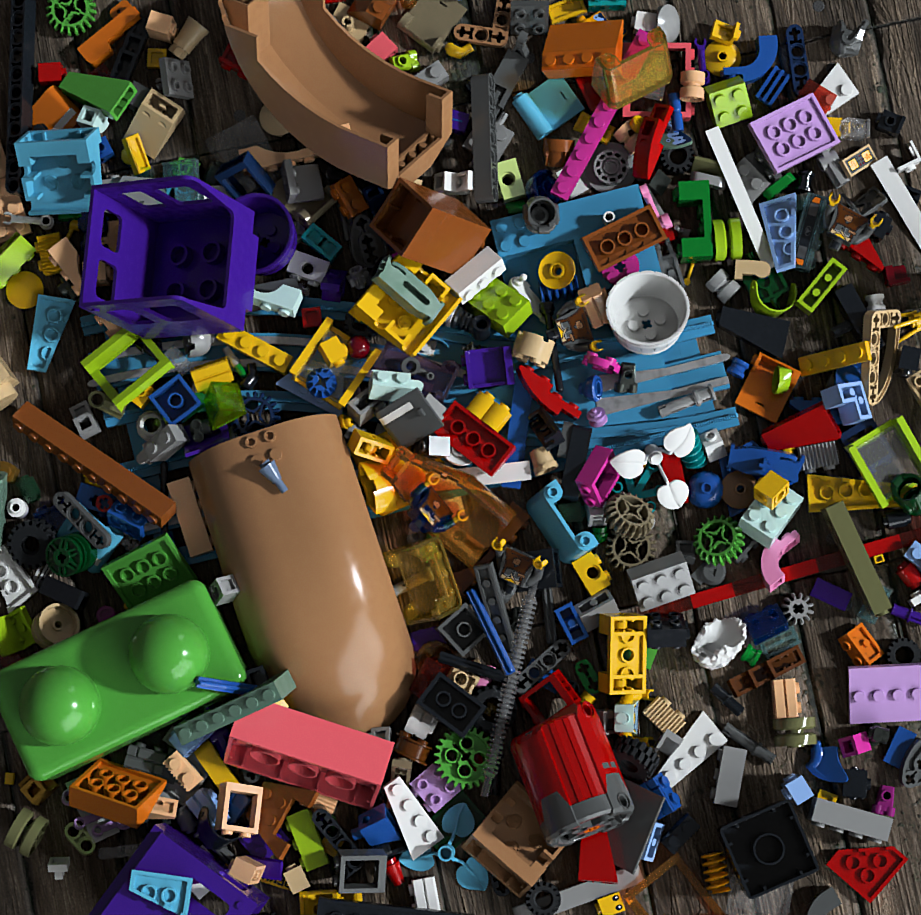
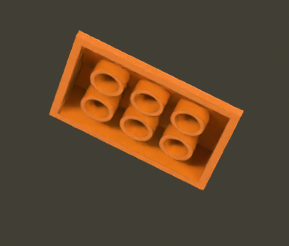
M624 20L550 25L542 53L541 71L548 79L621 74Z
M99 758L69 786V806L137 829L148 818L164 790L167 780Z

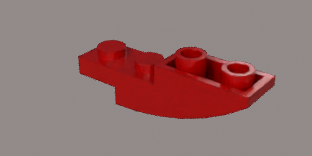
M655 103L650 117L644 116L637 136L633 157L632 176L634 178L650 180L663 149L660 141L674 110L671 105Z
M526 364L524 366L519 365L516 368L524 388L540 406H544L548 413L555 417L562 412L574 421L580 417L582 412L578 410L579 407L576 404L565 402L562 400L563 397L557 392H550L553 384L550 383L551 380L544 375L538 376L534 373V369Z

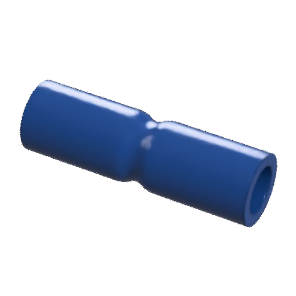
M677 92L668 94L669 105L674 108L671 115L672 131L674 133L684 131L681 102L679 99L680 94Z

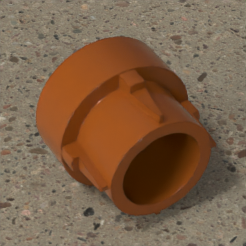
M543 138L542 151H544L545 166L564 167L575 147V140Z

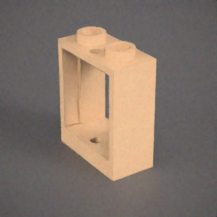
M233 782L220 783L214 830L221 831L222 835L238 833L239 837L251 838V835L258 834L263 787ZM230 793L253 796L249 828L227 825Z

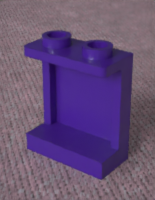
M510 345L465 350L464 355H461L462 367L466 366V374H463L464 386L468 385V389L515 384Z

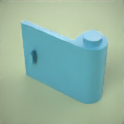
M564 78L548 79L530 93H518L513 97L514 101L512 102L538 141L585 109Z

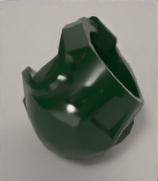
M912 473L897 474L890 481L893 500L900 505L903 512L907 515L920 516L921 477ZM906 484H918V486L906 492L903 498L900 497V491Z

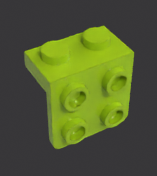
M25 605L0 617V655L2 657L25 650L36 643L31 634V624L33 621Z

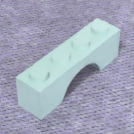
M284 284L277 290L269 293L259 292L254 289L253 305L267 312H277L283 317L290 316L295 318L303 296L300 289Z

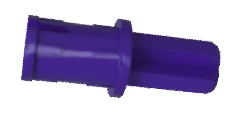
M896 603L893 604L890 615L905 619L907 623L910 621L921 626V613L913 611V608L908 609Z

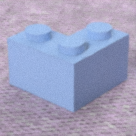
M862 381L837 384L820 391L825 409L838 408L843 426L857 424L872 418Z

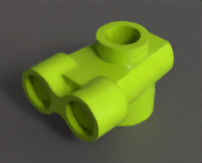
M408 50L405 54L390 57L388 60L390 64L402 71H409L410 73L420 71L416 50Z

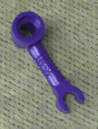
M695 38L693 45L697 52L699 71L705 73V84L701 86L703 88L710 83V73L706 70L705 46L707 41L704 38L703 45H699Z

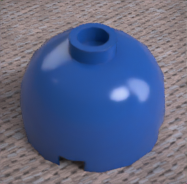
M700 471L691 476L687 482L689 489L688 500L692 505L700 509H708L720 503L723 495V483L717 474L711 471Z

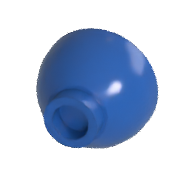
M592 375L585 379L583 383L579 384V393L583 394L590 401L598 402L603 393L601 378L598 375Z

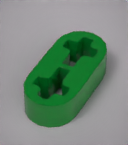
M791 172L787 173L762 193L767 201L771 200L791 185L796 178Z
M587 660L578 661L575 665V672L585 690L590 694L598 693V685L596 686V691L588 688L590 685L589 677H591L593 682H598V675L593 666ZM583 663V665L589 666L587 668L589 676L586 677L584 672L578 671L580 669L579 664Z

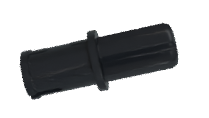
M718 683L709 691L722 702V706L724 704L736 716H739L744 711V707L732 697L733 694H729Z

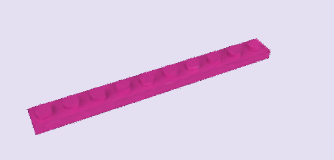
M642 29L638 30L622 60L621 74H614L552 187L550 194L565 202L568 201L656 40L655 36Z

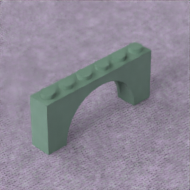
M285 670L272 676L252 690L209 710L203 708L187 716L173 729L181 745H185L284 699L297 686L290 672Z

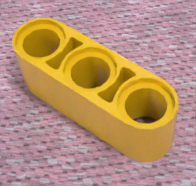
M209 740L205 741L193 752L218 789L220 783L223 782L239 783L227 764L223 763L218 751Z

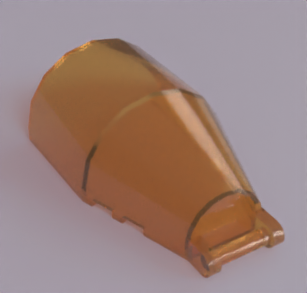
M400 445L387 466H383L381 469V475L391 483L402 500L408 502L413 509V515L415 517L418 516L424 524V530L471 569L490 547L491 542L500 535L518 512L472 474L416 452L413 454L405 446ZM402 459L405 464L397 473L393 469ZM428 473H434L430 478L431 482L437 477L439 482L436 485L430 484L421 494L427 499L429 489L432 487L452 511L451 515L443 517L434 527L419 510V507L425 501L420 495L415 493L426 481L425 477ZM428 505L424 507L426 512L430 510ZM430 510V515H431L432 519H434L433 516H434L435 514H434V512H432V511ZM458 510H465L459 516L461 519L469 516L466 521H458L445 529L443 528L442 524L455 517Z

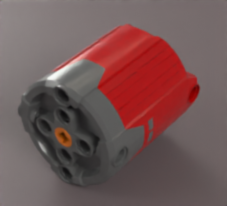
M588 701L573 703L512 739L511 752L547 845L554 848L572 845L575 841L599 832L605 833L615 829L629 820L634 811V804L593 704Z

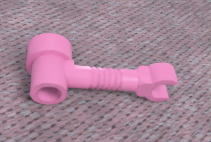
M646 183L639 186L646 204H651L662 228L669 229L673 227L668 213L659 215Z

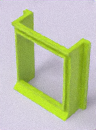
M124 328L120 329L80 362L121 413L127 404L170 369L175 368L151 339H145ZM140 338L159 362L118 394L100 370Z

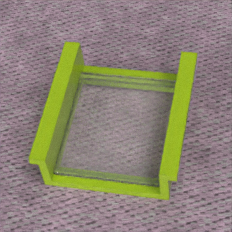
M902 415L889 419L844 447L850 454L877 501L878 507H881V509L889 505L888 502L893 500L890 481L897 474L912 473L921 477V447ZM917 483L906 484L901 489L900 495L917 485Z

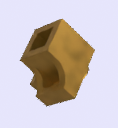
M29 775L18 784L21 788L20 791L25 797L37 806H40L60 786L54 779L36 781Z

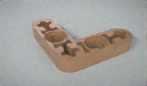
M496 0L492 28L458 24L454 28V38L461 43L495 48L504 47L507 44L510 29L511 0H507L510 3L506 4V11H509V13L502 11L503 4L500 1L503 0ZM499 16L507 18L508 21L505 25L497 23ZM461 29H464L465 33H470V30H473L472 39H469L470 35L464 34L463 37H460L459 33L457 32H460ZM478 31H483L486 34V38L481 41L477 40L475 34ZM489 32L492 33V37H498V34H501L504 40L497 43V39L491 38V42H488Z

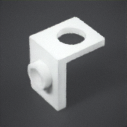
M912 140L906 146L914 160L896 169L898 174L903 171L906 173L916 169V165L921 162V157Z

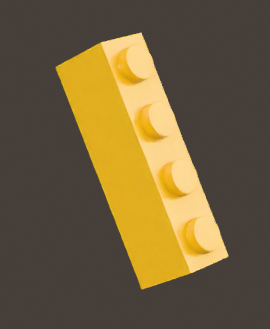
M246 331L218 333L216 336L219 342L284 376L287 375L295 360L293 356Z

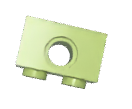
M516 158L498 162L499 199H502L503 203L526 197ZM505 177H510L513 183L505 185L502 180Z

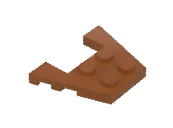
M264 781L261 786L263 787L258 833L276 858L283 860L291 844L277 836L281 825L295 800L311 809L320 793ZM251 806L249 807L246 813V817L249 821L251 814Z

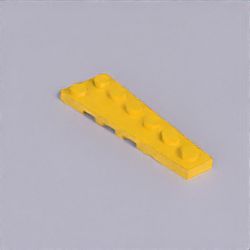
M812 474L806 475L809 513L821 512V509L839 501L844 502L848 511L881 509V507H878L877 501L864 480ZM876 482L883 495L891 491V483ZM909 490L902 493L900 497L903 498L906 492H908ZM891 500L888 502L889 505L885 507L900 508V505Z

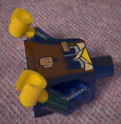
M428 473L425 477L426 481L421 482L410 494V507L407 515L412 520L409 528L413 532H418L419 530L422 533L428 531L431 533L445 532L455 526L456 522L466 521L469 517L460 518L459 514L465 510H458L456 516L452 517L454 513L433 487L429 486L430 484L436 485L439 482L438 477L434 481H430L434 473Z

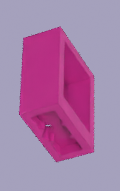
M595 445L575 480L585 504L590 507L602 508L620 477L609 462L615 457L613 449Z

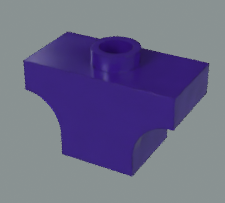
M329 268L321 281L322 300L339 303L342 301L348 271Z

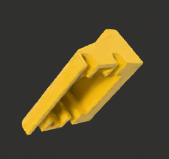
M397 254L391 262H398L405 266L432 290L439 301L445 303L433 322L428 325L422 324L423 320L408 313L374 282L348 313L359 322H364L408 356L415 357L463 299L461 297H454L450 293L451 288L433 272L431 274L427 273L422 268L423 264Z

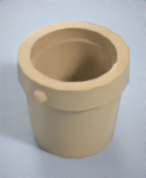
M544 446L534 449L529 453L535 476L547 474L558 467L550 451L547 452Z

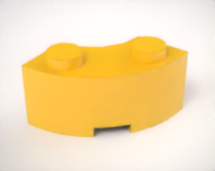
M373 460L359 462L358 480L365 492L366 505L375 514L396 509L398 494L394 489L388 465Z

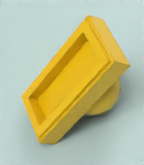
M135 133L121 139L124 146L121 152V159L125 164L131 165L134 176L151 169L139 134Z

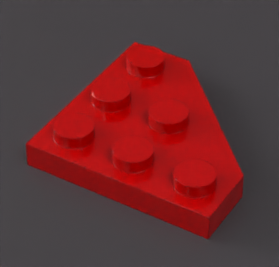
M894 846L837 849L825 865L871 904L906 863L908 858Z

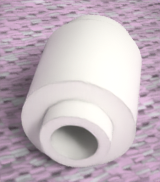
M14 498L8 502L7 512L10 516L21 519L28 514L29 506L25 501ZM16 505H19L18 511H14Z

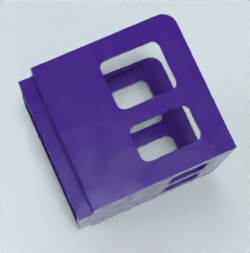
M188 175L92 185L79 307L145 339L244 331L245 312H252L259 241V237L253 234L255 211L202 180ZM189 187L209 199L179 201L159 189ZM143 192L163 204L143 205L123 193ZM105 210L117 216L119 220L115 252L104 247L101 243ZM99 261L112 266L114 270L110 301H105L96 294Z
M160 823L153 826L89 915H178L130 891L129 885L132 869L193 878L229 905L226 915H258L270 897L254 885H247L228 874L230 870L226 864L207 852L179 829H174L167 823ZM190 896L188 915H215Z

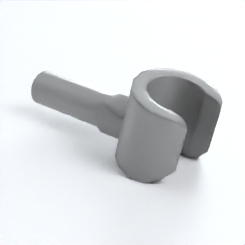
M677 225L674 226V229L679 233L678 238H689L692 232L691 229L680 228Z

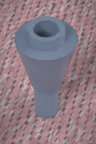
M267 459L259 465L261 468L259 472L275 484L282 494L288 490L281 480L275 460L270 461Z

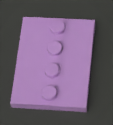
M814 93L808 94L747 125L775 175L841 142Z
M921 663L848 666L849 723L920 721Z

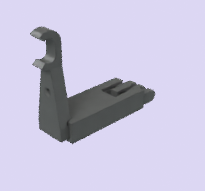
M521 30L512 49H508L493 76L495 81L496 118L500 110H504L530 61L528 59L530 52L526 45L529 33Z

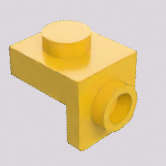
M715 20L709 39L730 47L740 37V23L736 22L732 26Z

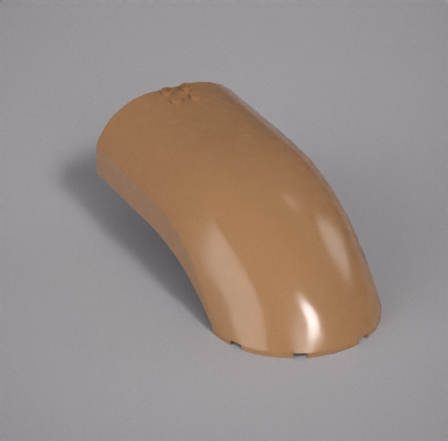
M317 414L285 421L225 441L194 457L188 464L223 575L233 574L240 589L239 594L232 603L255 667L263 665L268 678L285 670L290 672L297 686L284 698L290 709L364 733H371V728L388 727L404 710L412 694L416 676L415 653L337 415ZM267 459L270 461L275 460L281 480L288 488L283 494L275 484L259 472L261 469L259 465Z

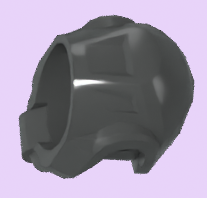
M864 19L855 31L846 29V24H844L843 20H839L836 26L832 27L829 39V48L832 54L838 58L858 56L869 21Z
M546 196L531 197L522 206V218L526 229L534 234H550V231L554 230L560 221L558 204L553 203Z

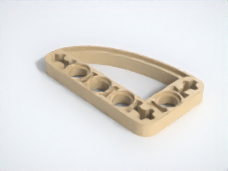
M897 309L869 310L864 315L863 341L869 342L872 358L870 361L861 363V381L868 405L873 406L883 398L893 374L900 338V328L893 329V326L901 323V313ZM881 328H888L886 350L879 375Z

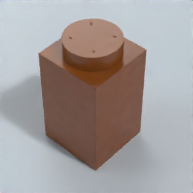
M401 177L369 225L401 257L450 274H454L483 250L486 237L491 231L483 221L458 199Z

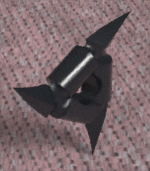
M163 338L151 339L162 351L161 340ZM133 343L142 353L144 352L156 358L145 343Z

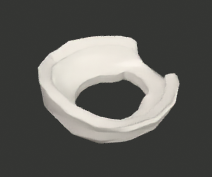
M147 411L139 416L136 428L141 438L148 441L162 430L166 424L159 413ZM149 418H158L161 423L158 430L153 433L147 432L144 429V422Z

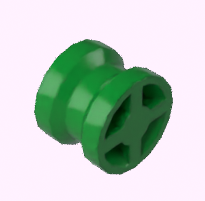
M749 643L739 660L748 662L749 666L753 668L762 651L754 649L753 645Z

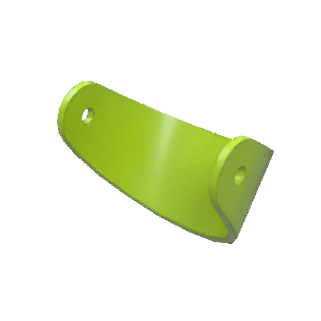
M753 280L751 282L750 303L757 314L776 318L790 309L796 301L797 286L795 283H792L785 308L783 310L771 309L763 304L759 298L757 281Z

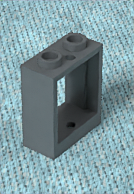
M337 849V856H334L336 875H333L332 884L339 894L385 893L387 854L384 849ZM375 860L373 883L344 884L346 861Z

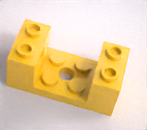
M599 613V633L608 635L607 671H598V691L609 695L646 694L647 616L639 613ZM629 649L631 656L628 660H624L623 653Z

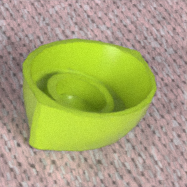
M776 366L772 379L773 394H783L788 391L792 375L791 369Z

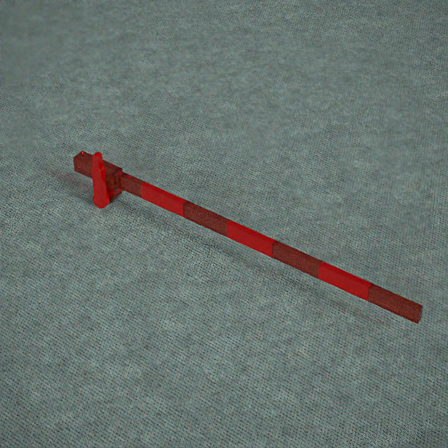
M921 527L867 542L863 545L870 558L908 547L914 540L921 543ZM836 551L781 567L780 569L785 574V582L839 567L845 565L840 552ZM761 574L695 592V594L648 611L649 613L658 612L660 614H668L673 611L681 613L766 587Z

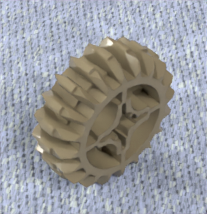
M623 491L609 498L603 510V517L606 518L605 523L610 524L609 529H614L615 534H621V538L626 536L628 540L631 538L637 540L638 538L642 539L654 525L655 515L652 513L653 509L648 507L649 503H645L643 498L640 499L637 497V494L632 495L630 492L625 493Z
M612 530L610 533L614 538L607 537L606 539L611 542V544L605 545V548L611 549V551L605 553L606 556L612 555L608 562L611 563L615 560L617 563L613 568L616 569L618 565H621L620 572H623L625 568L630 569L650 562L648 558L655 559V556L650 554L657 551V548H651V545L656 544V540H649L654 536L653 533L648 536L645 535V537L637 541L628 540L626 536L622 537L624 548L617 554L615 543L618 537H621V534H615V531ZM627 542L630 545H635L639 543L636 546V548H634L635 553H632V551L622 553L628 547L626 546ZM646 543L647 551L642 560L638 553V548ZM630 555L635 559L636 563L628 564L620 560V558Z

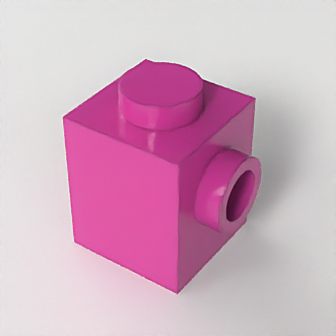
M866 731L838 739L843 758L872 750Z

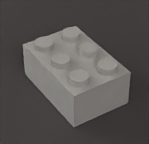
M681 551L626 570L635 601L641 612L695 594L689 568Z

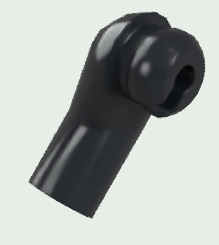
M256 363L246 364L248 375L240 382L242 390H250L258 382L259 377Z

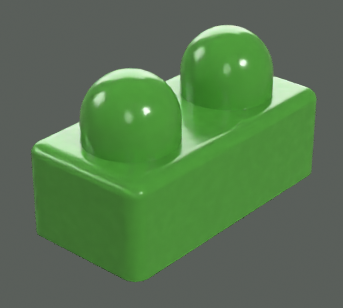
M189 580L0 670V714L25 769L32 779L36 781L57 779L203 708L234 695L233 693L196 688L194 680L198 676L248 684L246 670H249V667L220 605L215 606L209 593L208 585L198 580Z

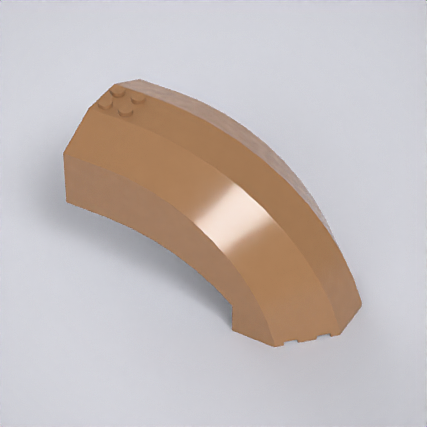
M217 0L230 46L249 84L272 115L305 147L337 168L386 189H392L400 177L414 182L432 166L452 133L453 91L404 72L371 52L333 17L325 7V0ZM349 123L350 129L341 125Z

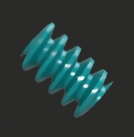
M694 427V447L688 455L681 457L683 465L687 469H699L707 465L708 462L698 431Z

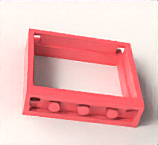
M623 42L622 60L632 42ZM654 43L650 51H685V71L695 70L694 67H691V60L695 58V49H691V43ZM629 88L622 100V121H628L635 115L642 116L643 118L644 116L650 117L652 111H630ZM685 102V112H681L683 122H690L691 116L695 114V105L691 104V102Z

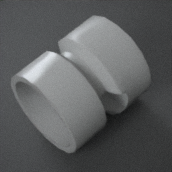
M721 268L705 286L712 293L717 292V298L725 304L741 286L734 279L729 280L730 275Z

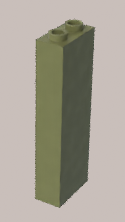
M839 501L821 509L820 511L868 615L881 617L889 613L888 609L892 608V605L844 502Z

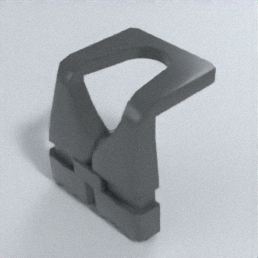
M875 186L867 190L854 203L844 193L841 194L848 206L864 217L878 210V207H882L888 202V199ZM864 206L863 210L860 213L857 208Z

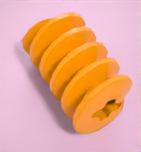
M723 852L709 853L701 856V859L707 860L702 866L708 867V870L704 871L703 874L709 875L704 881L711 883V885L706 887V890L712 891L710 894L731 890L730 887L725 886L730 882L729 879L723 878L728 875L727 871H722L727 867V864L721 863L726 859L725 856L720 855Z

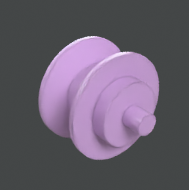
M601 407L592 408L587 413V419L591 427H601L608 420L605 410Z

